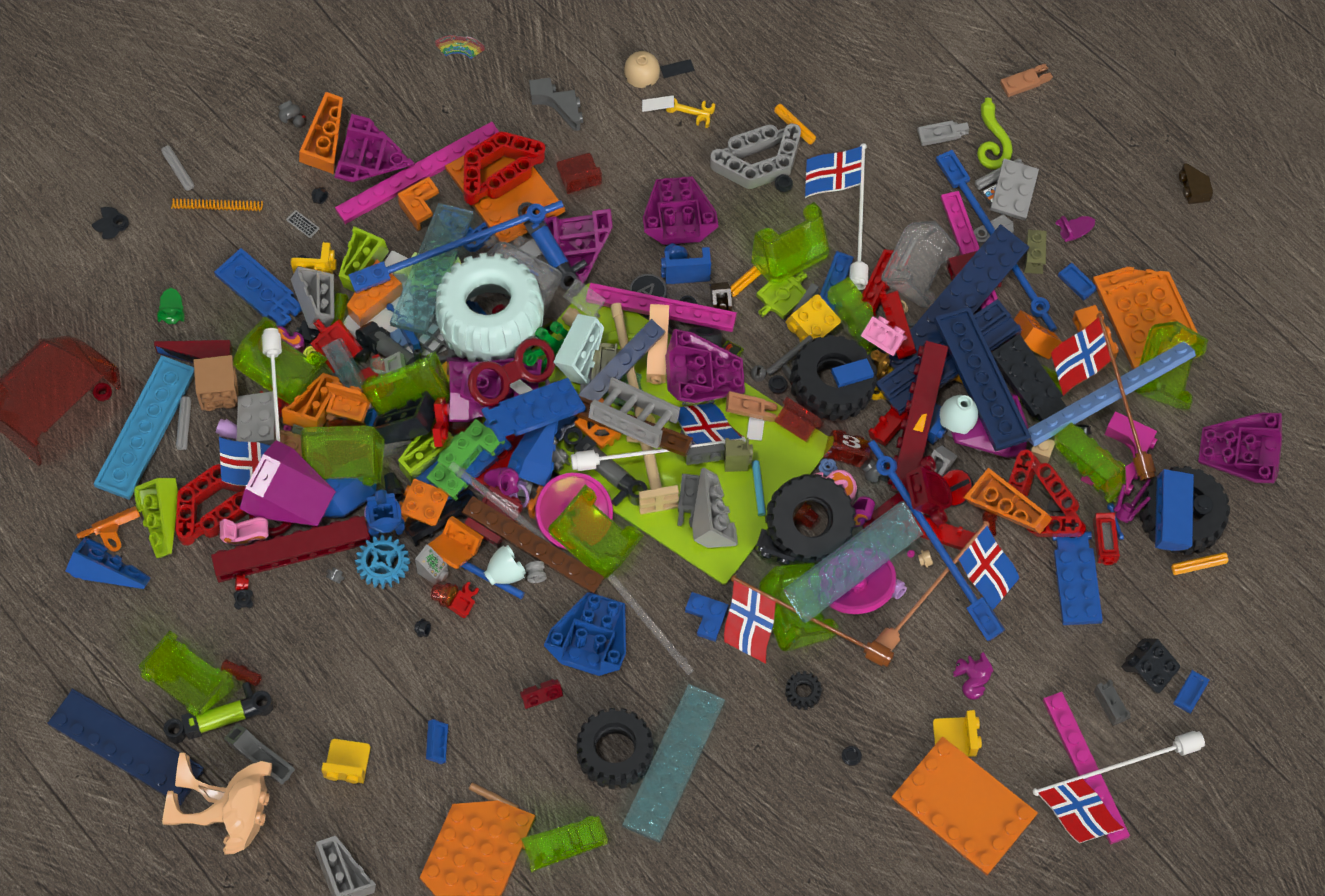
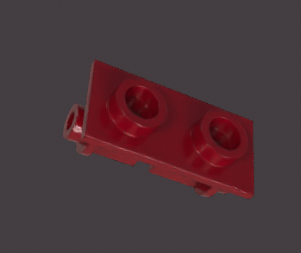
M551 679L540 683V689H537L536 685L524 688L520 692V696L524 702L525 709L562 697V689L558 679Z

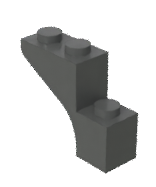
M551 78L529 80L532 105L552 107L572 130H580L583 116L582 112H578L580 99L576 97L575 90L556 92L555 84L551 83Z
M236 724L224 738L237 753L247 758L252 764L260 761L272 763L271 775L268 777L281 785L290 778L295 770L289 763L262 744L246 728L239 724Z

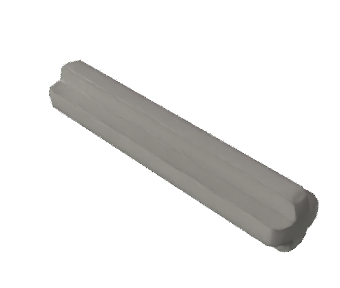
M169 145L161 149L162 154L185 190L193 189V181Z
M1020 158L1014 160V162L1024 164ZM1000 168L975 181L976 188L981 190L996 182Z
M183 396L180 400L176 440L178 450L187 449L191 398L188 396Z

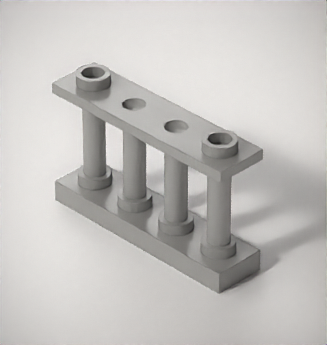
M612 377L610 379L608 397L603 403L594 399L590 405L588 417L657 449L661 444L663 433L661 429L668 420L675 424L678 422L680 408ZM617 397L627 401L620 411L610 407ZM633 405L644 409L637 419L627 415ZM650 413L661 417L654 426L644 422Z

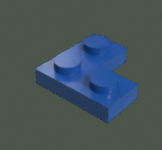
M692 592L685 612L702 618L697 636L716 642L729 604Z

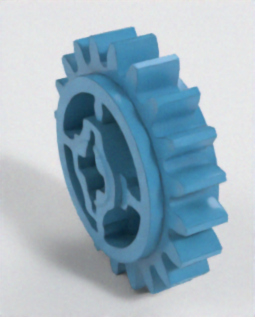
M381 535L380 541L374 536L373 543L366 540L367 547L360 546L362 553H356L359 559L355 560V563L358 566L356 568L357 573H361L360 578H366L367 585L373 581L374 588L377 587L378 583L381 584L382 589H384L385 583H388L390 587H392V581L399 584L398 577L405 578L403 571H409L407 564H410V559L407 558L409 556L408 551H404L405 545L399 546L398 539L392 542V536L385 540L384 536ZM371 555H373V561L371 562V565L368 567V559ZM398 557V563L396 567L393 569L392 563L394 562V559Z

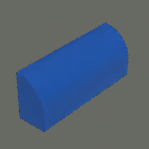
M1164 469L1157 476L1155 548L1179 551L1192 547L1194 474Z

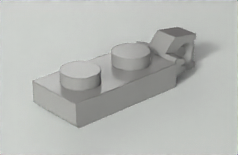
M952 120L918 127L917 132L921 146L959 139L961 136L969 134V126L967 122L957 124V122Z

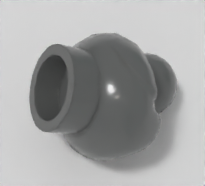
M291 100L278 106L280 110L278 117L283 123H287V120L293 118V125L295 127L301 128L305 125L306 116L299 115L300 107L293 104Z
M872 457L868 458L861 466L866 480L875 483L879 477L882 481L887 482L889 476L881 475L877 471L876 464L878 460H874Z

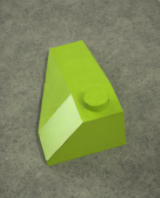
M156 478L134 488L136 507L138 512H142L144 517L143 525L148 527L150 532L149 540L156 558L172 554L177 513L178 487L176 478Z

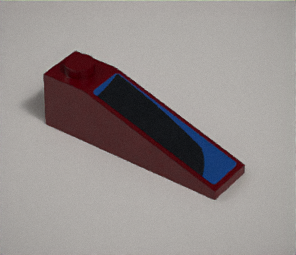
M230 340L154 341L157 354L193 364L194 359L232 355L233 351Z

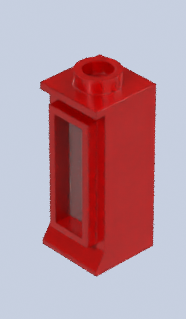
M1115 512L1096 513L1093 519L1097 563L1113 565L1117 563L1120 556Z

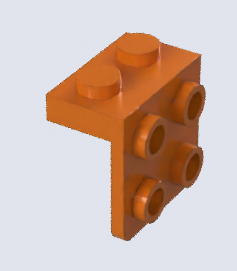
M332 381V383L326 382L325 387L332 393L326 409L327 414L363 423L370 405L366 394L362 393L361 389L355 386L347 388L337 381Z
M413 479L411 486L408 485L405 490L404 496L406 497L404 502L399 503L404 523L410 517L435 526L449 496L435 486Z
M451 516L446 523L443 533L428 545L444 562L457 569L477 554L483 536Z

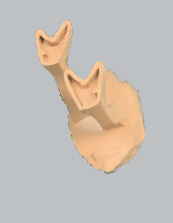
M180 752L175 786L194 789L200 792L208 802L214 804L202 812L184 814L180 810L178 794L168 791L162 820L163 825L196 824L208 826L213 823H224L228 832L223 841L225 844L223 848L224 855L235 854L244 850L251 844L259 832L260 826H263L265 823L266 815L263 814L264 805H268L269 793H267L264 776L271 775L272 763L260 761L250 764L237 772L227 788L211 786L196 780L192 773L190 756Z

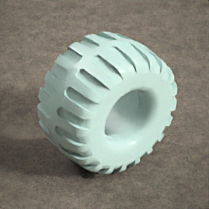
M480 253L479 257L472 258V256L464 258V263L462 264L455 263L451 267V273L446 272L442 277L441 284L438 285L436 293V320L446 345L451 350H454L455 354L460 358L467 357L468 361L472 363L499 359L506 360L514 358L518 345L525 339L537 338L535 332L543 324L544 302L537 279L533 273H530V269L525 264L519 265L517 259L511 256L508 259L504 258L501 253H495L494 256ZM485 293H502L511 296L510 302L504 310L491 315L477 314L466 304L471 298Z

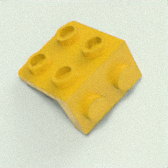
M323 242L321 259L291 258L293 273L299 266L333 274V270L337 269V259H335V251L331 249V244Z
M820 295L813 296L785 321L788 329L798 336L800 342L809 335L813 339L817 337L823 338L841 322L840 318Z
M975 710L967 711L965 717L934 719L933 732L935 744L943 736L968 757L976 756L979 748L982 747L981 736L977 735L980 722L979 717L975 716Z
M332 739L327 762H323L322 765L323 777L332 781L343 780L353 784L364 783L371 749L370 745L367 743Z

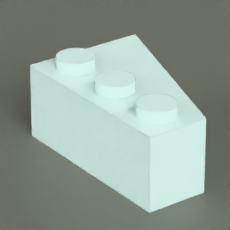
M577 314L555 357V365L571 382L585 385L590 383V379H588L590 367L594 368L593 356L595 350L599 349L604 331V326L596 317Z

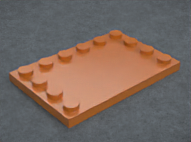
M464 156L445 165V169L464 194ZM503 156L480 170V184L516 159ZM532 167V175L527 181L497 199L489 198L486 195L477 204L472 206L489 228L518 217V208L524 202L537 203L544 207L559 200L536 169ZM565 208L547 213L545 218L557 217L565 212ZM525 222L493 235L503 246L528 231L524 226Z
M943 736L891 798L986 876H988L1038 814L1037 811Z

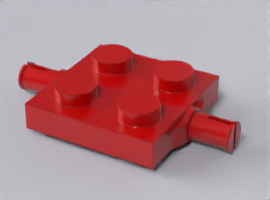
M320 319L316 320L313 324L320 333L310 344L332 372L335 373L346 365L353 374L360 369L353 360L363 348L342 321L337 320L333 325L325 327Z

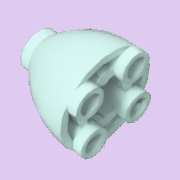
M966 395L952 396L944 402L940 409V423L952 432L967 434L977 423L978 409L975 402Z
M503 545L493 554L487 570L483 572L491 585L495 583H515L525 578V569L520 561L517 563L514 561L516 557L509 545L506 547Z

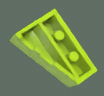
M353 226L352 238L348 243V251L346 256H344L339 278L344 288L355 292L349 274L372 266L377 259L382 262L389 250L384 239Z
M436 417L431 431L426 435L416 437L398 459L400 470L411 483L413 479H416L438 460L441 451L447 449L453 439V436L448 432V440L445 441L442 447L434 446L432 428L436 423Z

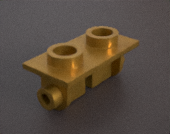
M874 350L871 352V359L874 360L873 365L877 368L876 377L878 381L887 375L890 359L889 353L886 352L884 354L879 350Z

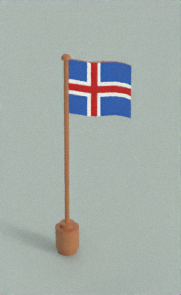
M984 521L982 527L955 557L953 562L955 564L959 561L969 581L980 595L986 599L993 610L1018 581L1019 575L1013 563L996 543L988 528L989 522ZM948 567L895 629L892 627L890 629L885 628L875 641L890 648L891 651L901 641L898 631L949 572Z

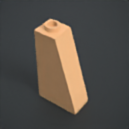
M650 304L649 321L653 319L666 333L648 351L647 382L661 384L666 383L665 355L668 345L669 305Z

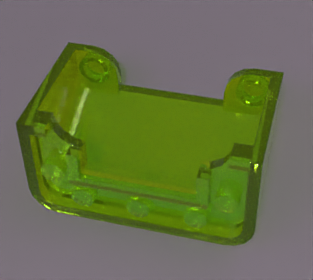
M815 202L807 205L803 210V216L806 221L778 235L776 231L770 228H765L755 233L751 262L768 281L780 283L828 257L829 243L822 210Z
M264 316L240 342L233 363L239 371L272 392L271 358L263 354L262 334L265 329H278L275 322ZM281 339L282 353L275 357L277 396L291 404L296 396H300L305 392L328 358L317 351H311L305 356Z
M1178 321L1155 324L1149 330L1140 365L1183 341L1195 350L1196 356L1193 358H1198L1206 352L1208 339ZM1193 358L1134 391L1141 396L1178 409H1190L1193 397L1190 392L1184 390Z
M436 351L427 354V358L418 359L414 363L383 375L379 374L377 377L376 375L370 376L360 384L363 393L378 416L394 407L402 408L407 405L406 401L410 399L413 401L419 399L425 391H428L435 401L440 397H445L446 402L449 401V381Z
M336 426L306 427L302 429V458L323 479L358 478L366 486L381 483L385 440L374 427Z
M585 484L550 524L548 530L552 537L582 563L604 578H608L622 565L644 535L634 526H626L624 529L620 528L594 505L597 496L594 490Z
M814 563L775 566L760 581L759 590L838 630V625L833 619L824 620L813 586L817 583L819 573ZM776 603L772 629L778 646L782 651H791L837 636L832 631Z
M169 630L138 665L141 672L140 676L147 682L152 681L187 707L186 710L193 716H201L232 691L235 687L232 675L226 670L221 672L219 668L214 669L189 651L184 643L181 644L179 641H176L178 636Z

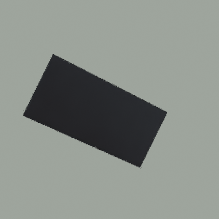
M691 59L660 66L664 78L695 71Z

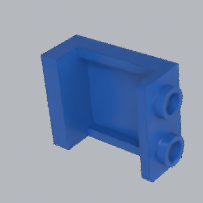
M709 247L702 248L701 258L670 260L668 251H665L664 257L661 258V277H665L666 284L710 281L711 258Z

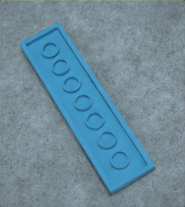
M161 355L94 482L96 488L128 500L131 499L134 488L138 485L180 404L181 397L185 395L195 375L194 367Z

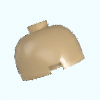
M638 51L630 55L624 67V75L628 83L638 88H646L647 85L651 84L652 86L655 84L660 75V67L656 57L646 51Z

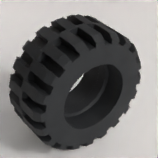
M609 708V712L600 710L596 717L592 714L588 718V723H583L581 732L577 736V759L581 765L582 772L588 774L590 781L596 780L597 785L604 787V784L609 785V789H615V785H620L622 789L626 788L629 782L632 785L637 783L638 778H643L646 774V769H649L653 758L651 730L649 727H646V722L643 718L638 719V714L633 711L631 714H628L627 709L621 708L620 711H615V708ZM621 734L633 742L634 752L630 758L623 762L610 763L597 755L596 745L606 735Z

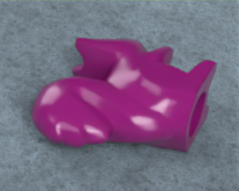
M984 652L980 654V659L974 661L969 655V663L962 658L956 662V670L953 672V676L958 677L967 674L969 679L964 682L962 692L969 699L976 700L984 694L985 687L983 685L989 681L993 672L992 665Z

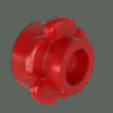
M245 574L236 575L235 591L247 590L249 578H245Z

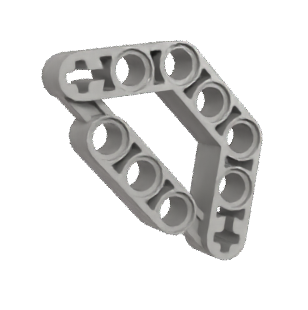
M788 124L786 128L778 130L774 125H765L733 136L728 141V148L712 151L710 167L714 172L747 189H753L773 182L782 174L789 176L800 143L801 128L797 124ZM781 142L777 156L754 164H749L740 159L770 149Z

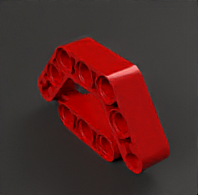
M497 132L468 150L464 154V201L469 205H475L486 195L489 198L497 199L527 181L532 175V167L543 163L545 160V144L541 141L519 135ZM503 156L516 159L480 184V170Z
M1030 450L1020 451L1008 483L1027 497L1036 473L1037 477L1066 515L1050 516L1052 520L1040 534L1029 529L1027 530L1036 537L1082 536L1086 531V525L1076 513L1079 509V502L1059 473L1050 464H1041L1037 456ZM1050 469V475L1048 477H1043V473L1046 470ZM1025 474L1024 481L1018 482L1019 476ZM1061 484V490L1055 493V486ZM1072 500V505L1065 508V502ZM1058 522H1059V523H1060L1059 529L1056 530V531H1053V530H1052L1053 525H1054L1055 523H1058ZM1077 523L1079 526L1073 530L1071 527H1074Z
M221 464L212 466L178 491L176 534L183 545L193 544L202 534L208 538H213L220 534L221 520L227 519L236 523L248 514L238 506L242 502L246 486L228 484L223 482L221 478H215L218 474H221ZM202 485H208L205 489H199ZM221 489L238 492L205 514L197 522V506ZM186 496H192L189 500H183ZM224 513H230L229 516L222 517ZM185 514H191L190 517L183 518ZM208 524H214L211 528H205Z

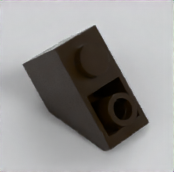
M1187 163L1183 164L1181 171H1179V180L1183 182V195L1187 198L1188 204L1210 202L1213 189L1209 176Z

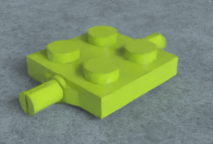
M781 270L756 293V297L765 304L758 311L759 315L764 317L769 311H772L784 320L795 309L807 290L802 287L801 282L807 278V274H804L802 271L794 278Z

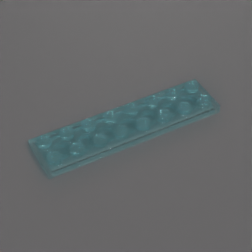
M438 203L417 255L466 237L474 217V211ZM461 247L412 266L390 320V326L427 335L435 315L438 285L441 284V279L446 272L451 273V267L455 264Z
M899 502L784 588L783 591L802 622L807 623L922 536L923 532L905 502Z
M688 684L623 822L624 828L660 843L721 712L725 699Z

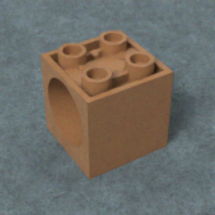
M232 355L194 359L196 395L201 410L213 411L217 408L231 409L238 406L237 371Z

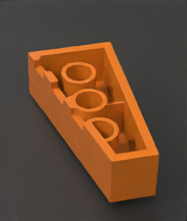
M325 92L299 151V162L334 174L342 114V97Z
M987 468L964 497L968 503L1039 534L1052 520L1044 510L990 468Z

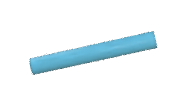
M758 460L752 461L758 516H765L760 463Z

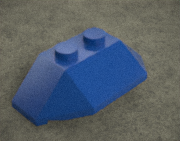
M368 458L350 461L325 479L336 493L323 518L346 517L365 503L367 497L375 495L380 472Z

